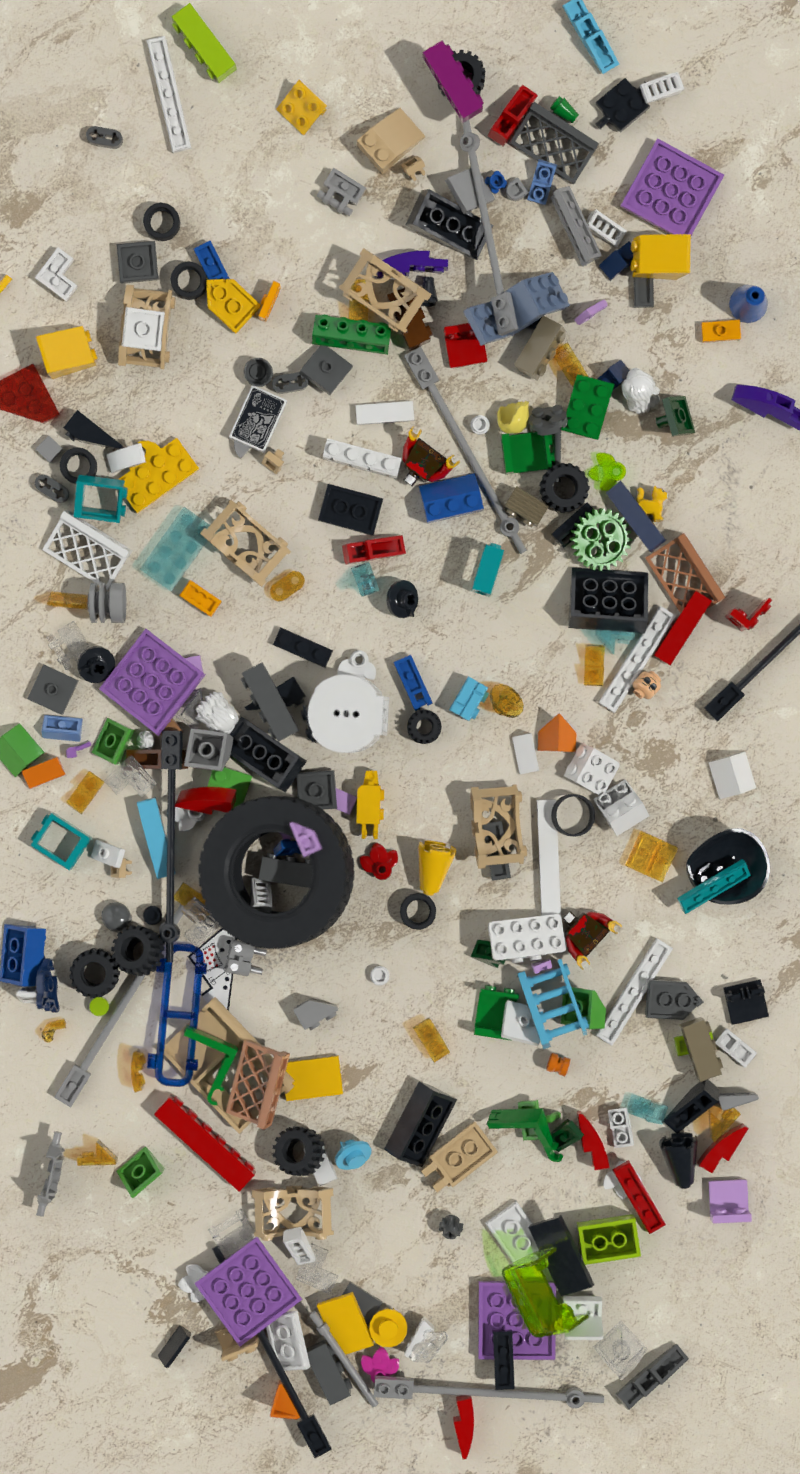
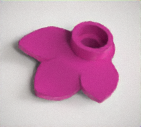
M381 1346L375 1352L373 1358L362 1355L361 1365L363 1371L371 1375V1380L375 1383V1376L378 1373L390 1377L398 1371L399 1358L390 1359L388 1352Z

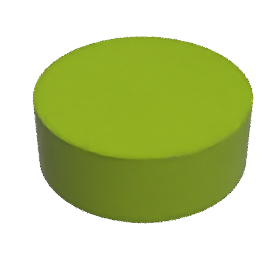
M95 997L90 1002L91 1013L95 1016L105 1015L109 1010L108 1000L104 997Z

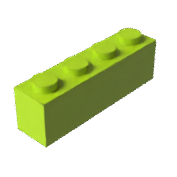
M191 3L171 16L173 20L172 27L177 34L182 33L185 37L183 39L184 43L189 49L193 48L196 52L195 58L201 65L205 64L208 68L206 72L212 80L216 79L220 83L237 70L235 62Z

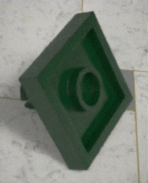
M686 396L662 399L666 415L656 417L658 428L662 429L669 426L672 437L696 433Z

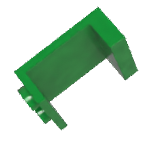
M537 432L516 435L501 434L505 475L548 470L552 467V464H555L554 452L550 453L549 446L552 445V435H538Z
M485 985V988L480 987L474 1035L510 1040L502 1038L501 1032L506 1001L517 1002V999H519V994L515 993V989L504 988V991L496 990V986Z

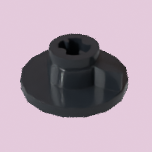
M399 580L394 582L390 586L386 598L390 613L398 618L414 617L419 599L418 592L410 581Z
M93 646L81 653L77 662V669L85 681L100 683L105 681L115 669V659L108 649L102 646Z

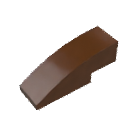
M126 750V769H161L162 750ZM182 750V769H188V767L184 766L187 750Z

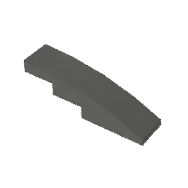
M675 1344L640 1371L615 1395L625 1408L630 1410L642 1397H647L659 1384L662 1385L689 1358L678 1344Z

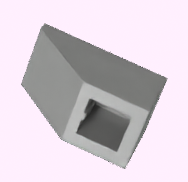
M310 998L295 1007L293 1011L305 1030L308 1028L313 1030L320 1025L319 1021L324 1018L329 1020L336 1016L338 1007L334 1004Z

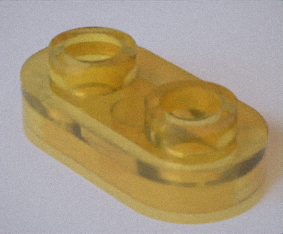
M298 571L290 572L271 586V597L278 602L286 600L304 586V576ZM293 577H297L299 579V582L297 584H293L291 582ZM278 588L283 589L281 595L276 594Z

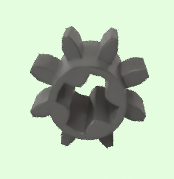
M447 1215L445 1218H442V1222L439 1224V1231H443L442 1235L445 1238L455 1239L457 1236H460L464 1224L459 1223L460 1219L457 1216Z

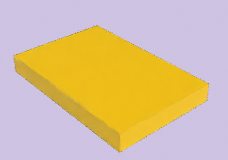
M339 1055L288 1062L286 1072L295 1081L292 1083L294 1087L287 1094L285 1093L286 1101L343 1094Z
M353 1292L317 1304L323 1322L327 1323L330 1333L345 1355L374 1346V1341L371 1338L370 1331Z

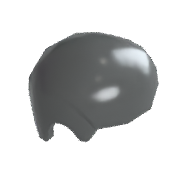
M252 358L245 365L244 376L252 386L263 387L271 381L273 368L266 359Z
M109 903L102 911L103 924L110 931L116 933L123 932L122 929L128 928L131 924L132 915L128 907L122 903Z

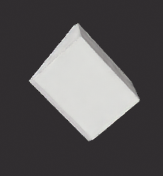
M745 751L708 762L719 799L739 795L756 788Z

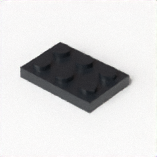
M328 484L318 521L374 536L383 498Z

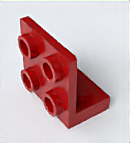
M469 323L444 327L443 332L451 369L486 363L488 361L485 345H480Z
M769 597L763 600L748 619L746 618L748 615L743 610H736L735 608L730 610L724 617L741 631L753 629L759 622L758 616L765 614L771 608L769 603L772 599Z

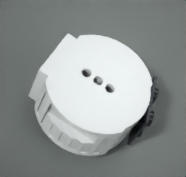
M336 675L324 680L315 688V693L311 697L309 705H303V710H301L303 721H307L308 725L306 729L308 740H311L312 743H319L329 750L341 753H355L370 748L379 740L380 735L387 736L389 697L382 696L381 691L373 683L357 676Z

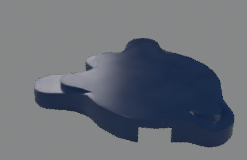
M45 958L36 976L37 1009L57 1013L60 1009L57 996V976H52L51 971L54 970L52 959Z

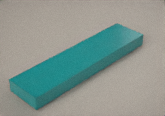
M743 859L678 897V902L685 915L751 876L746 862Z

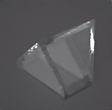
M201 688L194 689L174 715L193 729H197L201 724V721L196 719L198 715L196 707L201 705L200 702L203 701Z

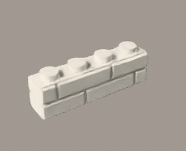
M328 438L323 453L324 460L346 466L351 465L353 468L383 476L388 475L395 479L398 477L402 458Z

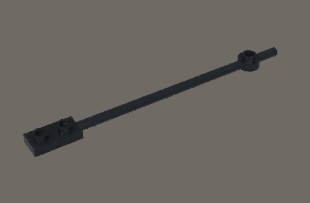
M800 624L736 685L731 681L704 707L716 722L745 696L741 690L800 635Z
M162 731L161 769H168L166 924L161 927L159 934L160 938L166 942V962H173L174 942L180 937V929L174 924L176 769H182L183 731ZM167 930L170 931L169 937L166 934Z
M219 1245L212 1248L219 1264L226 1260ZM263 1330L260 1331L257 1336L301 1418V1421L297 1422V1426L316 1459L332 1450V1447L314 1414L307 1415Z

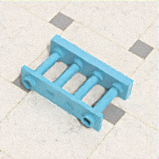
M561 959L558 960L559 968L534 977H527L525 971L517 973L543 1049L550 1047L549 1041L554 1037L580 1028L584 1036L587 1035L586 1029L589 1028L586 1017L581 1016L567 975H570L567 963L563 964ZM563 976L565 986L539 995L532 994L531 987H534V984ZM569 993L571 1004L544 1013L543 1011H538L537 1005H540V1002ZM575 1011L578 1019L577 1022L550 1031L549 1029L545 1030L543 1023L546 1020Z

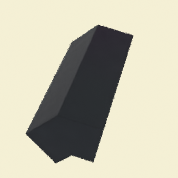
M588 502L585 503L559 526L551 536L559 545L565 548L572 542L570 538L575 537L571 530H577L574 524L581 523L579 517L586 518L585 512H589L592 515V509L594 508Z

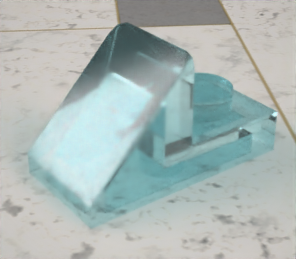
M369 562L351 568L361 597L380 591Z
M595 630L596 637L612 655L614 654L615 640H618V644H629L630 641L635 639V632Z
M632 1094L627 1109L631 1115L643 1118L647 1122L662 1125L668 1106Z

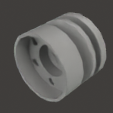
M91 583L87 601L91 623H97L98 614L101 623H105L107 614L110 615L111 623H125L127 606L125 583H111L109 591H106L105 583H100L99 591L97 583Z

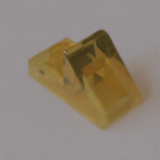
M735 1108L725 1110L721 1114L722 1118L719 1120L708 1110L709 1137L715 1142L741 1114Z
M99 1139L96 1142V1154L92 1151L82 1152V1155H79L77 1158V1166L116 1165L118 1162V1157Z

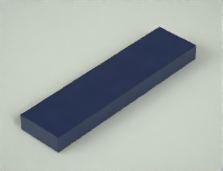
M619 481L606 492L650 552H653L666 541L622 481Z

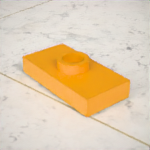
M273 281L268 294L265 293L261 300L263 306L258 317L264 322L267 321L281 289L280 283Z
M740 320L702 322V343L741 340Z
M189 580L179 595L210 617L213 616L222 603L221 600Z

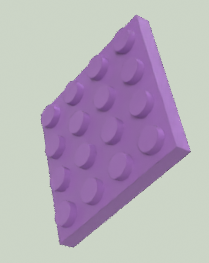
M657 138L620 207L668 234L692 235L721 183L724 174Z
M145 629L99 690L159 736L206 674L148 629Z
M258 1237L252 1239L194 1283L239 1346H242L302 1300L299 1293Z
M479 1281L478 1359L494 1360L493 1330H512L514 1360H555L556 1285L554 1281Z

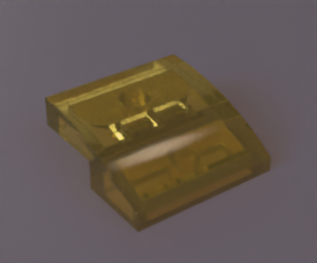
M640 831L625 866L663 882L678 847Z

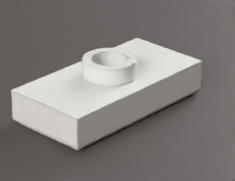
M96 840L91 858L115 868H120L125 850Z

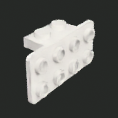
M559 914L494 921L488 924L492 956L496 961L512 960V964L524 962L523 959L530 958V961L542 960L541 956L566 951L562 919Z

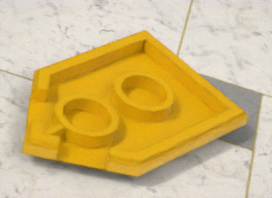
M234 279L206 280L207 307L236 334L262 305Z

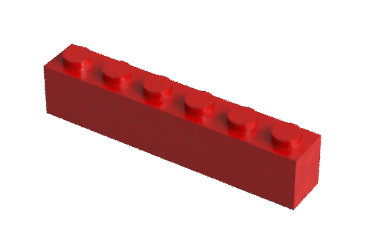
M170 1095L154 1115L240 1192L255 1176L254 1165L248 1160L246 1162L240 1158L241 1154L233 1147L230 1149L226 1145L227 1141L218 1134L216 1136L211 1131L212 1127L208 1123L199 1121L197 1119L198 1115L192 1109L187 1110L183 1106L184 1102L179 1097Z

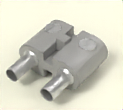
M232 939L229 945L225 972L247 977L249 973L262 975L263 969L252 967L251 959L253 954L266 956L267 950L255 948L250 944Z

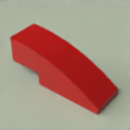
M522 84L491 127L488 137L504 147L538 95Z
M403 535L366 540L342 546L345 565L406 554Z
M198 787L180 791L175 807L210 815L213 814L214 810L227 813L235 805L237 790L223 787Z
M577 1111L579 1129L584 1134L581 1138L583 1151L591 1152L594 1170L610 1168L604 1145L598 1133L587 1117L581 1111Z
M741 1124L721 1135L704 1151L697 1164L708 1172L713 1173L721 1158L727 1161L731 1159L749 1128Z
M461 1395L456 1396L460 1415L453 1417L462 1459L464 1460L467 1459L473 1439L474 1409L472 1397Z

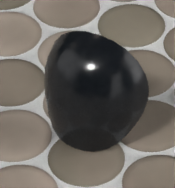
M732 828L715 834L693 851L687 860L686 871L691 884L695 888L743 859L751 876L709 900L717 904H740L754 898L763 890L769 879L770 860L765 846L757 836L745 829Z

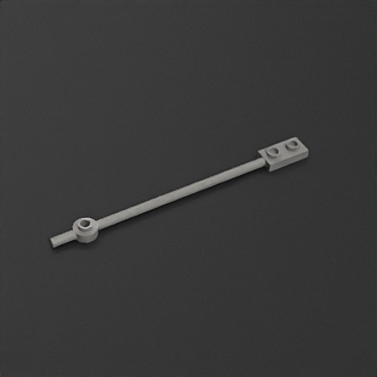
M467 120L462 123L464 135L461 137L460 146L469 155L497 296L491 298L498 335L504 336L518 330L511 293L504 292L476 155L480 139L477 134L472 133L470 121Z
M419 347L404 355L422 390L426 388L430 390L502 520L500 524L501 533L506 537H511L519 553H524L527 550L517 534L519 523L516 519L508 517L445 404L435 383L439 382V378L423 349ZM512 524L513 530H508L506 525Z
M180 904L174 914V924H178L187 909L186 906ZM166 921L160 925L159 932L161 927L166 924ZM136 975L81 1066L77 1064L73 1066L54 1098L71 1108L91 1076L87 1069L145 975Z
M375 1376L374 1397L412 1399L413 1393L566 1401L567 1405L571 1408H579L584 1402L604 1403V1395L584 1394L578 1387H572L566 1393L413 1385V1378ZM575 1397L579 1398L577 1401H572Z

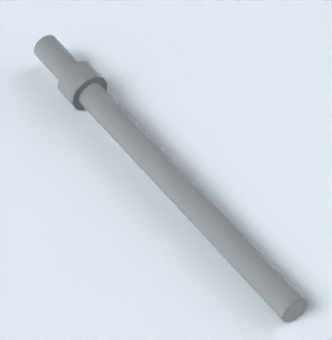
M316 1311L311 1312L309 1316L317 1326L316 1330L320 1335L324 1336L372 1407L377 1406L378 1401L330 1333L327 1323L321 1320Z

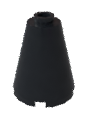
M679 1132L678 1134H671V1138L666 1139V1136L662 1137L659 1141L660 1149L675 1185L681 1189L689 1188L694 1183L697 1136L693 1137L692 1133Z

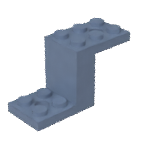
M553 272L524 279L505 291L510 292L518 325V330L504 336L498 335L492 300L469 307L463 312L482 346L512 337L544 315L564 310L570 304L567 295L559 284L558 278Z

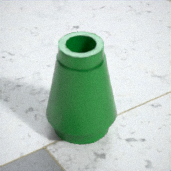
M558 96L550 107L553 110L552 113L571 123L579 115L565 97Z

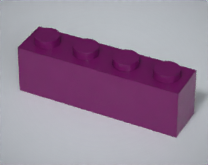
M442 40L425 50L422 58L461 122L464 123L482 112L484 102L481 96L473 91L474 85L470 78H465L462 73L464 69L461 63L454 60L452 56L454 53L449 44L445 45Z

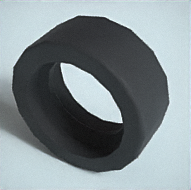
M160 202L151 205L146 210L143 218L146 232L156 241L164 242L171 240L180 230L181 222L178 212L168 203ZM158 211H166L173 218V226L166 233H158L151 227V218Z
M182 262L171 273V286L176 295L182 299H197L203 295L207 288L206 273L195 262ZM185 270H194L200 276V285L192 292L183 291L178 285V277Z
M81 447L67 450L60 460V471L63 477L75 485L78 477L72 476L67 468L68 461L73 456L82 455L88 459L90 469L86 476L95 477L97 472L95 457L88 450Z
M423 893L410 894L401 904L400 915L402 921L411 929L421 930L427 928L436 918L435 903L429 896ZM415 900L424 901L430 910L428 918L420 923L413 922L407 915L408 905Z

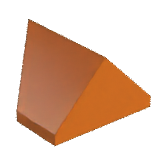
M560 713L538 731L537 751L576 752V732Z
M279 1380L271 1406L270 1417L298 1419L300 1416L281 1380Z

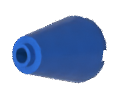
M754 285L740 286L732 293L729 301L733 317L743 323H752L761 319L766 313L768 306L764 291Z

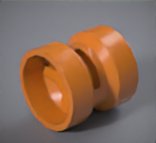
M552 1052L546 1071H555L565 1077L571 1059L567 1057L561 1058L558 1054Z

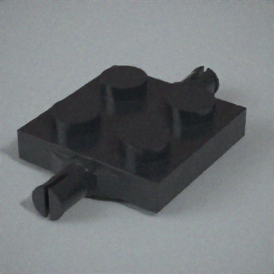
M624 78L596 102V106L602 111L604 117L595 124L601 130L609 122L620 133L650 108V105L646 104L642 96L640 86L636 88Z

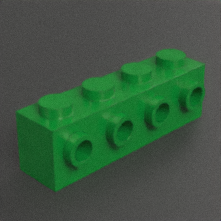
M325 314L315 315L312 344L388 355L391 328L383 322L373 323L366 320H351L346 317H330Z

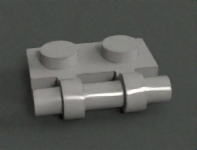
M333 168L324 182V186L329 189L328 192L325 193L320 190L317 197L322 199L324 204H330L336 208L340 214L344 213L350 217L353 210L347 207L349 202L357 205L366 191V187ZM337 193L344 199L342 202H339L333 198V195Z

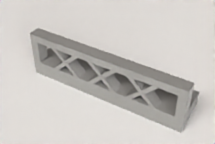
M570 186L558 188L550 198L582 267L586 266L602 255Z

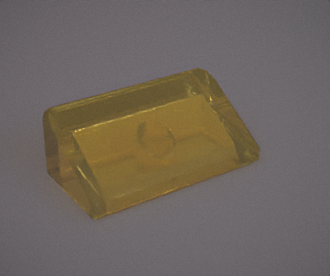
M51 592L47 604L53 607L87 610L88 595Z

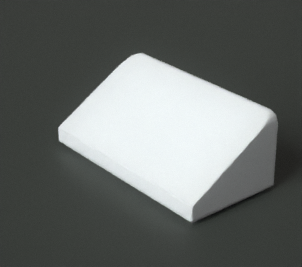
M532 733L512 737L519 773L525 774L539 771Z

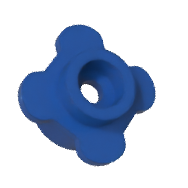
M495 171L491 177L485 178V184L489 185L493 194H497L501 188H506L507 181L499 171Z

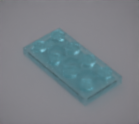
M183 507L140 570L172 592L207 543V540L200 533L204 528L208 529L210 525Z

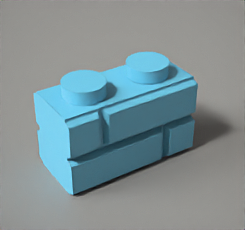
M468 676L449 710L467 721H470L471 718L475 720L480 711L477 708L479 703H484L489 695L487 692L488 687Z

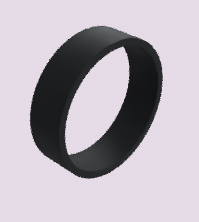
M568 794L555 802L551 818L554 827L561 834L576 837L587 833L591 829L595 821V810L592 803L586 797L578 794ZM574 796L582 799L587 804L590 818L587 826L581 832L569 834L559 826L557 810L562 801Z

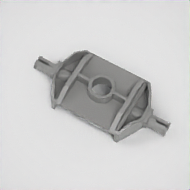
M54 1131L53 1140L46 1154L47 1158H52L47 1172H50V1176L45 1180L41 1195H37L39 1204L37 1216H44L46 1206L52 1202L51 1200L55 1198L58 1190L57 1186L61 1175V1167L65 1157L62 1155L65 1149L60 1144L62 1132Z

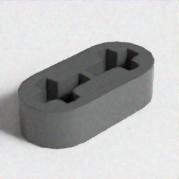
M93 126L86 132L88 142L94 146L117 149L123 144L121 133L115 129ZM97 132L103 138L97 137L96 140H93L90 135H94ZM116 135L119 141H115V144H112L110 139H106V137L113 138Z
M299 372L276 376L272 386L275 392L284 394L306 389L309 380ZM299 376L303 380L305 379L302 386H299L298 383H291L292 381H297ZM278 380H282L283 383H290L289 385H284L282 390L278 386L276 387V384L279 383Z
M40 475L36 478L35 486L40 492L58 503H64L68 500L69 491L66 487L47 475ZM45 479H48L47 483L51 486V488H40V480L44 481ZM54 488L58 491L63 489L65 496L57 499V494L53 492Z

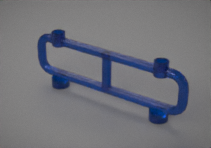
M179 943L174 944L173 955L177 951L193 952L196 955L191 1012L168 1010L173 962H166V957L164 959L161 958L160 962L162 964L156 966V972L164 973L156 1054L148 1053L147 1069H155L157 1081L162 1085L183 1087L192 1080L193 1071L198 1070V1059H195L196 1041L189 1038L184 1078L170 1079L163 1076L167 1018L190 1020V1026L197 1029L202 974H207V963H204L202 950L196 945Z

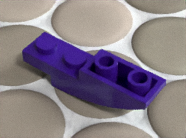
M412 251L388 257L383 261L405 276H409L410 269H413L414 272L432 270L433 273H444V271H448L449 259L429 258L430 251ZM378 271L377 278H383V272Z
M735 386L732 401L763 418L770 414L800 431V409L794 406L796 400L781 393L757 386Z

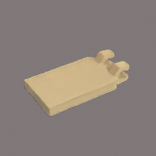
M473 1121L429 1156V1163L422 1167L420 1171L425 1177L435 1170L438 1172L441 1178L435 1181L432 1187L436 1192H439L445 1186L454 1187L497 1154L498 1151L477 1123Z

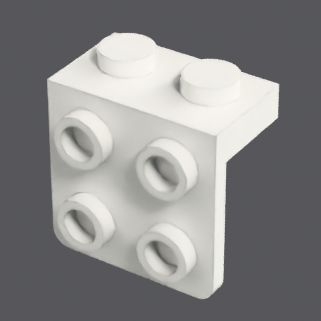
M581 743L580 747L576 750L573 760L567 767L564 777L600 796L606 792L620 764L595 748Z
M563 1296L565 1339H603L602 1296Z

